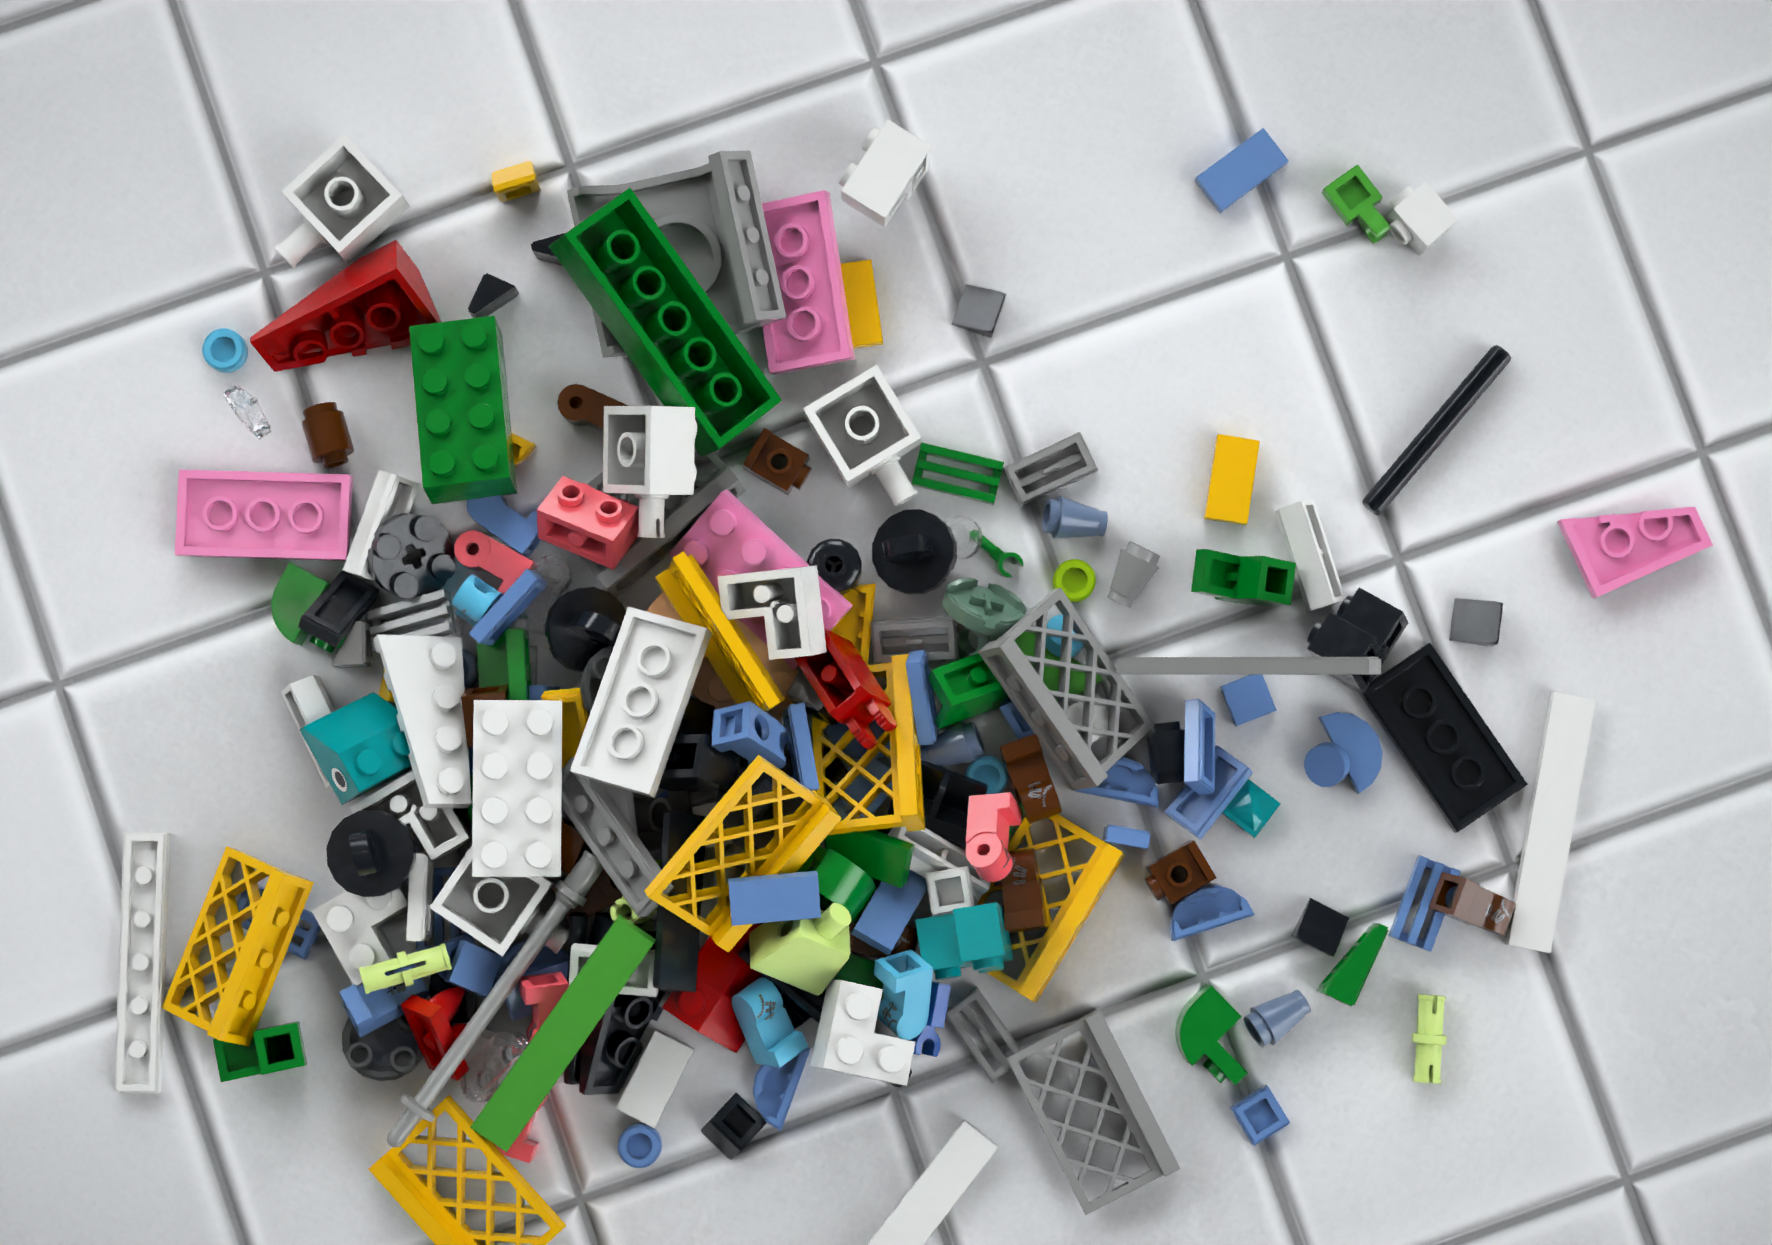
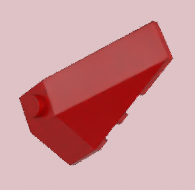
M394 240L357 259L250 337V343L271 369L277 372L324 363L327 357L351 352L353 357L367 355V349L388 345H391L392 350L404 348L411 345L409 326L439 323L442 321L419 269L399 242Z
M760 925L751 926L729 953L717 946L709 936L698 952L696 992H672L662 1006L664 1010L697 1032L735 1053L738 1052L746 1039L733 1011L731 999L753 981L763 977L756 970L751 969L750 965L738 956V951L749 938V933Z

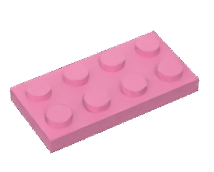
M823 190L762 203L787 317L762 326L769 373L779 375L854 360L855 356L830 193Z
M179 469L175 555L184 557L346 561L350 550L353 476L349 474Z
M727 489L717 496L669 553L671 557H675L683 551L687 556L692 554L718 595V576L809 566L808 563ZM818 575L824 628L831 631L853 605ZM764 616L739 619L767 645ZM795 658L783 659L793 670L800 667Z

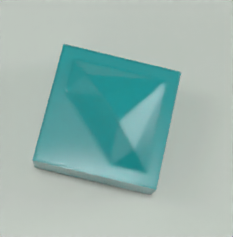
M1248 779L1221 814L1255 838L1281 803Z

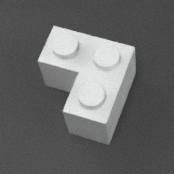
M888 119L881 130L877 127L871 130L862 146L865 152L860 163L856 165L852 162L839 182V185L843 187L841 191L842 201L883 227H886L902 200H909L929 169L931 146Z
M817 565L718 576L721 610L728 620L764 616L769 660L813 656L827 652Z
M413 770L350 807L353 814L363 810H381L394 815L407 825L408 828H413L431 860H440L472 841V830L459 808H424Z
M405 882L400 888L384 896L361 897L345 891L312 910L313 915L353 985L360 986L363 984L359 967H367L397 957L380 925L408 909L409 888Z
M832 980L826 988L810 1066L907 1086L916 1042L874 1033L883 989L844 980Z

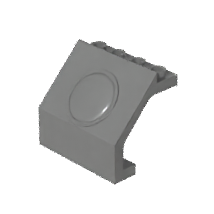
M719 151L708 156V164L697 168L626 184L577 186L567 190L575 227L628 188H631L735 335L787 318L750 151ZM592 307L603 358L623 356L624 359L629 358Z

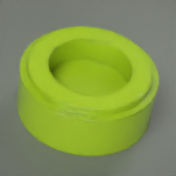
M1067 560L1060 564L1054 572L1052 579L1053 589L1061 588L1071 603L1081 602L1088 598L1095 588V573L1091 566L1082 560Z

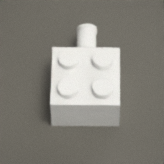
M343 134L281 191L289 202L303 215L301 218L303 223L274 248L294 268L320 242L323 244L328 242L349 264L410 208V205L387 178Z
M877 364L803 408L805 419L847 488L869 475H876L893 501L894 507L902 505L918 494L898 461H900L901 456L921 445V436Z
M604 406L603 492L635 494L634 498H639L637 537L665 538L664 499H669V495H694V482L697 475L694 463L695 438L697 435L695 407Z
M471 846L429 908L503 957L518 933L522 935L525 932L530 936L545 914L539 910L541 906L538 904L553 881L547 877H472ZM559 924L545 946L557 954L569 937V929Z

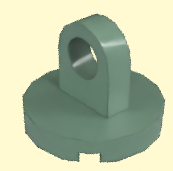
M962 578L949 583L942 605L946 613L958 622V647L961 659L978 654V651L988 642L997 640L998 637H1001L1026 615V607L1023 601L1011 591L997 584L989 583L988 588L977 586L979 580L974 578ZM970 630L977 636V649H974L969 642L968 635Z

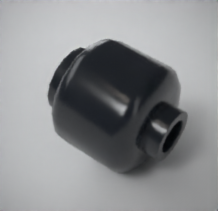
M827 539L819 542L810 551L807 558L809 566L817 565L818 575L841 595L850 592L858 584L862 575V561L858 551L851 543L842 539ZM830 558H838L840 560L833 562ZM826 563L832 567L831 572L826 569ZM842 565L841 570L836 572V567Z

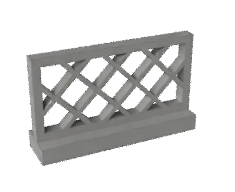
M694 452V460H709L717 468L718 472L705 482L695 481L694 489L696 490L694 495H681L678 505L673 509H664L665 538L637 537L614 570L606 566L599 568L594 561L579 556L603 587L614 597L617 598L669 555L672 549L722 491L727 489L736 498L746 491L740 480L715 452L700 457L698 452ZM603 472L590 481L588 485L600 491L603 487ZM622 493L621 498L628 501L629 494Z
M1061 588L1051 591L999 639L988 642L978 651L1074 790L1098 787L1108 777L1106 772L1154 727L1152 719L1123 677L1116 675V667ZM1054 604L1063 615L1062 631L1047 628L1048 610ZM1023 632L1035 634L1034 657L1024 655L1014 641ZM1046 636L1062 638L1060 661L1044 659ZM1072 640L1082 642L1086 648V666L1071 663ZM1044 666L1060 668L1058 691L1049 690L1044 684ZM1070 670L1085 673L1084 696L1069 693ZM1096 675L1105 676L1111 684L1110 700L1095 698ZM1068 700L1083 703L1082 726L1073 725L1067 717ZM1094 705L1109 707L1108 730L1093 728ZM1120 709L1128 710L1138 724L1129 734L1118 732ZM1092 735L1107 737L1106 756L1100 761L1097 760L1091 751Z
M1096 1009L1068 1026L1006 1057L1085 1215L1163 1175L1166 1177L1180 1169L1101 1011ZM1077 1031H1080L1087 1044L1082 1063L1058 1056L1063 1039ZM1056 1043L1053 1054L1042 1051V1049ZM1033 1054L1050 1058L1051 1061L1044 1082L1041 1083L1026 1078L1019 1061ZM1091 1054L1099 1069L1088 1066ZM1056 1061L1080 1068L1072 1093L1049 1085ZM1085 1071L1103 1076L1107 1087L1102 1102L1078 1095ZM1030 1085L1042 1088L1038 1100ZM1047 1090L1071 1098L1063 1122L1045 1116L1042 1105ZM1110 1094H1112L1118 1108L1107 1105ZM1076 1100L1100 1108L1092 1132L1069 1125ZM1105 1110L1123 1115L1127 1125L1122 1141L1098 1134ZM1050 1124L1061 1127L1058 1139ZM1067 1130L1090 1137L1083 1161L1065 1156L1061 1147ZM1130 1133H1132L1138 1147L1127 1144ZM1096 1139L1119 1146L1112 1171L1089 1164ZM1125 1149L1142 1154L1150 1170L1135 1178L1119 1174L1118 1171ZM1070 1163L1081 1167L1078 1178ZM1087 1169L1110 1176L1105 1194L1091 1201H1088L1081 1187ZM1116 1179L1126 1182L1113 1189Z

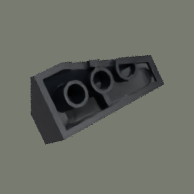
M595 912L588 944L598 945L612 926L614 921L611 918L610 912ZM649 918L643 923L634 924L656 939L657 920ZM655 943L650 950H655ZM658 991L656 997L617 995L581 1046L580 1093L583 1095L618 1094L643 1048L640 1041L650 1020L657 1021L663 1011L659 1003L665 992Z

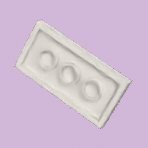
M627 608L570 772L584 778L655 798L712 634L709 629L636 608Z
M474 700L472 877H561L562 701Z

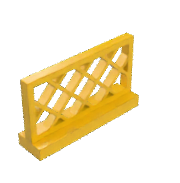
M683 551L673 557L668 569L655 576L654 579L681 621L705 627L712 632L704 657L735 705L751 701L765 712H768L786 699L735 620H728L721 610L718 593L692 554L687 556Z
M909 654L891 656L892 662L867 665L875 678L886 676L887 688L884 690V693L892 703L888 709L898 726L891 732L887 733L885 731L877 740L878 744L871 750L869 749L857 763L842 752L855 737L850 729L833 745L824 738L823 730L829 724L812 717L813 754L820 788L816 792L824 796L831 805L840 797L854 808L843 821L838 822L828 835L906 827L908 832L925 830L921 750L918 744L906 670V661ZM889 740H890V750L885 747V745L889 742ZM824 746L830 750L825 756ZM879 752L891 760V768L880 780L864 769ZM836 757H839L852 769L835 785L825 777V769ZM860 774L872 783L874 787L858 803L846 794L844 790ZM891 781H892V790L887 787V785H888ZM826 786H827L830 790H832L827 796H826ZM883 792L893 800L894 815L875 817L866 808ZM861 814L866 817L857 819Z
M758 754L644 892L648 898L710 936L717 946L729 953L752 924L732 926L729 886L725 880V868L746 864V871L740 877L795 873L842 817L824 796L815 790L810 791ZM765 772L771 776L773 791L752 796L751 786L761 774ZM795 797L804 799V802L793 814L783 816L782 800ZM773 803L774 818L753 823L752 807ZM743 809L744 825L723 830V820L729 812ZM774 830V837L767 846L754 850L753 834ZM745 836V852L724 857V841ZM715 843L716 859L694 863V854L701 846ZM716 870L717 886L696 890L695 875ZM687 877V893L670 897L663 893L672 880ZM718 897V904L705 919L697 915V902Z
M1059 814L1048 817L1049 820L1054 822L1058 839L1033 845L1030 832L1032 824H1029L1025 817L1009 842L1008 851L1034 848L1036 851L1059 845L1065 869L1041 874L1039 869V876L1042 880L1067 874L1070 893L1065 900L1048 904L1043 886L1048 929L1043 937L1029 941L1025 940L1024 932H1018L1020 943L1011 946L1012 950L1022 948L1026 966L1017 981L1003 973L1002 970L986 972L1035 1003L1038 1002L1125 857L1124 853L1119 849L1100 840ZM1060 826L1074 835L1063 838ZM1026 836L1028 847L1018 849ZM1083 839L1096 847L1088 863L1070 867L1064 843ZM1082 871L1074 884L1072 873ZM998 881L991 882L989 890L981 896L977 905L986 904L985 902L991 893L1002 890V884L995 886ZM1061 907L1052 921L1050 910ZM1038 944L1030 957L1027 947Z
M226 846L162 1009L207 1031V1035L217 1040L249 1047L253 1038V1031L257 1028L314 882L288 873L235 848ZM239 861L241 862L244 879L233 885L231 875L236 862ZM269 876L263 894L260 896L258 882ZM247 889L250 906L239 912L235 896ZM225 903L228 919L216 925L215 915L218 907ZM253 916L246 937H244L241 923ZM231 930L234 946L222 952L219 937ZM208 944L212 960L200 966L199 955L202 948ZM237 957L228 979L225 964ZM214 971L217 988L206 994L203 977ZM192 985L195 1001L183 1007L180 1003L188 986ZM220 998L212 1020L209 1005Z
M450 1095L432 1110L435 1115L433 1122L423 1118L400 1147H392L368 1169L435 1245H485L482 1240H486V1245H494V1241L512 1242L515 1245H546L567 1226L491 1141L470 1128L473 1124L472 1119ZM444 1111L457 1123V1138L436 1137L437 1118ZM428 1127V1136H421L420 1134ZM410 1143L428 1145L427 1166L414 1165L402 1151ZM436 1145L457 1147V1169L436 1167ZM466 1148L480 1149L487 1157V1171L466 1169ZM436 1176L457 1177V1199L443 1198L436 1190ZM466 1178L486 1180V1201L465 1199ZM495 1181L510 1182L516 1189V1204L495 1202ZM465 1208L486 1210V1231L472 1230L466 1224ZM495 1211L516 1213V1234L494 1232ZM524 1213L538 1214L550 1229L543 1236L524 1235Z

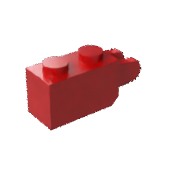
M824 628L827 652L813 656L795 657V660L829 714L838 722L848 726L861 746L871 750L878 744L876 737L868 726L874 719L878 726L887 731V733L898 726L888 709L892 703L853 643Z

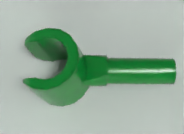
M977 529L970 535V538L995 561V570L1002 577L1012 578L1003 569V561L1007 557L1013 558L1019 566H1023V560L1020 555L1013 552L1004 553Z

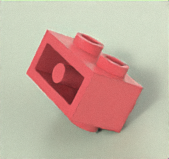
M562 476L537 509L538 538L614 570L637 539L639 507L630 504L622 498H616L596 490L586 483H579Z

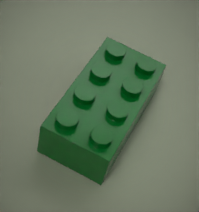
M495 316L409 326L422 483L431 504L517 494L503 338Z

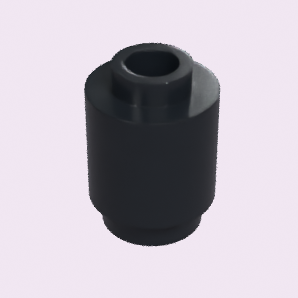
M1180 721L1154 724L1155 732L1146 733L1150 771L1151 774H1155L1156 784L1184 782L1185 729L1181 730Z

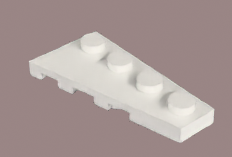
M377 634L373 639L377 654L381 655L385 668L384 679L388 691H392L398 711L396 718L400 731L405 733L410 750L408 757L424 808H468L472 804L469 751L461 696L465 691L462 638Z

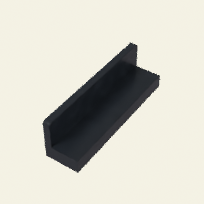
M666 811L664 813L661 870L706 816L678 811ZM705 845L701 846L694 854V863L704 862ZM703 873L695 875L696 890L703 888ZM687 877L672 880L671 884L674 888L669 892V897L687 893ZM702 901L697 902V915L701 916ZM658 905L653 987L658 988V991L696 992L700 930L661 905Z

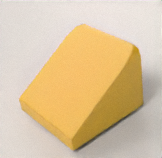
M531 161L492 173L494 192L502 203L539 192L538 190H540Z

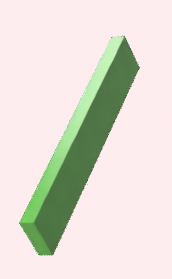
M619 914L470 1127L505 1152L509 1150L653 946L655 938Z

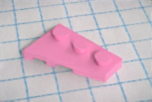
M1695 506L1578 519L1569 518L1557 521L1592 598L1601 596L1713 545Z

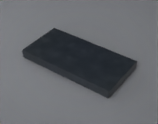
M1427 643L1374 679L1364 695L1359 693L1454 833H1458L1528 785L1431 643Z

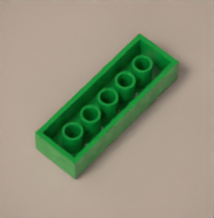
M628 188L549 245V248L664 406L695 407V420L697 423L695 450L700 457L722 448L782 401L631 188Z

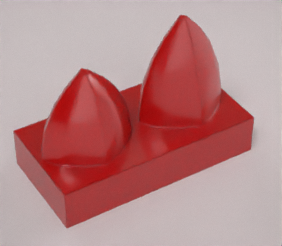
M459 987L441 991L429 1000L412 994L401 1004L428 1068L433 1071L467 1025L463 1023L450 1026V1022L458 1012L465 990ZM465 1058L450 1077L451 1079L458 1081L469 1071Z

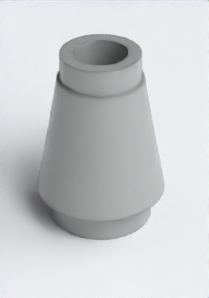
M1129 541L1126 550L1121 549L1110 587L1111 590L1107 597L1130 608L1133 601L1137 599L1160 568L1156 566L1160 555Z

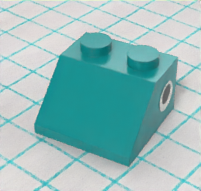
M374 692L299 729L341 805L412 769L408 757L410 750L405 733L400 731L396 718L398 714L397 708Z

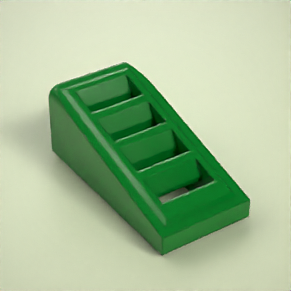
M1373 923L1319 984L1316 991L1345 1005H1355L1388 934V927L1379 923Z

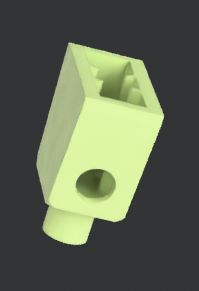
M833 903L825 911L820 909L821 918L763 923L749 933L750 968L819 996L849 959L851 953L849 933L851 915L843 905Z

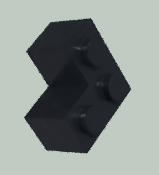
M1359 587L1353 597L1347 596L1343 600L1336 615L1330 612L1324 622L1319 620L1314 625L1307 639V643H1309L1307 650L1312 657H1378V659H1381L1382 666L1408 625V620L1403 611ZM1376 675L1329 676L1364 695Z
M692 697L689 698L659 788L667 791L729 790L735 783L739 754L732 750L720 752L711 746V730L715 706Z

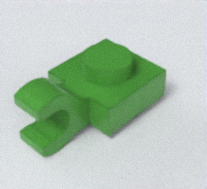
M1358 164L1323 188V196L1346 226L1357 219L1364 234L1373 245L1388 234L1387 231L1390 230V225L1374 207L1381 202L1383 197Z

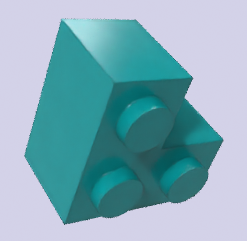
M994 902L953 909L952 914L915 920L921 958L933 967L936 980L962 976L961 968L973 967V970L978 971V973L1003 970L1004 961L1014 960L1010 934L1005 931L1003 914L1005 912L1003 906Z

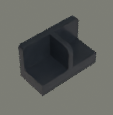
M921 760L925 828L944 839L966 846L969 796L986 794L988 785ZM891 800L886 815H894L893 800Z

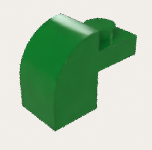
M1196 549L1191 592L1213 596L1216 600L1234 603L1291 606L1296 563L1267 556H1237L1209 549Z
M290 562L276 585L272 596L271 609L274 622L282 635L292 643L302 646L309 633L298 628L301 616L330 583ZM312 635L311 643L333 653L335 647ZM345 637V638L341 641V643L337 646L338 648H341V646H342V644L344 643L346 637Z
M818 846L797 871H817L820 907L827 909L833 903L843 905L849 911L851 924L853 925L856 924L877 889L867 873L830 848L827 851Z
M1205 984L1182 1008L1176 1022V1043L1187 1063L1193 1066L1205 1055L1207 1060L1202 1065L1218 1082L1222 1083L1227 1078L1236 1085L1248 1072L1217 1041L1242 1016L1209 984Z
M299 1021L253 1031V1038L249 1047L213 1039L221 1082L307 1065Z

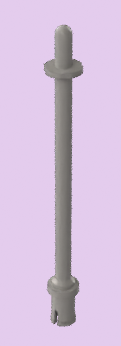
M585 849L582 857L565 880H559L554 886L557 889L555 892L556 900L415 1097L406 1094L402 1095L400 1101L407 1109L387 1136V1142L391 1147H400L421 1118L433 1122L435 1115L429 1108L569 910L577 908L578 905L583 907L587 902L586 894L604 870L595 855Z

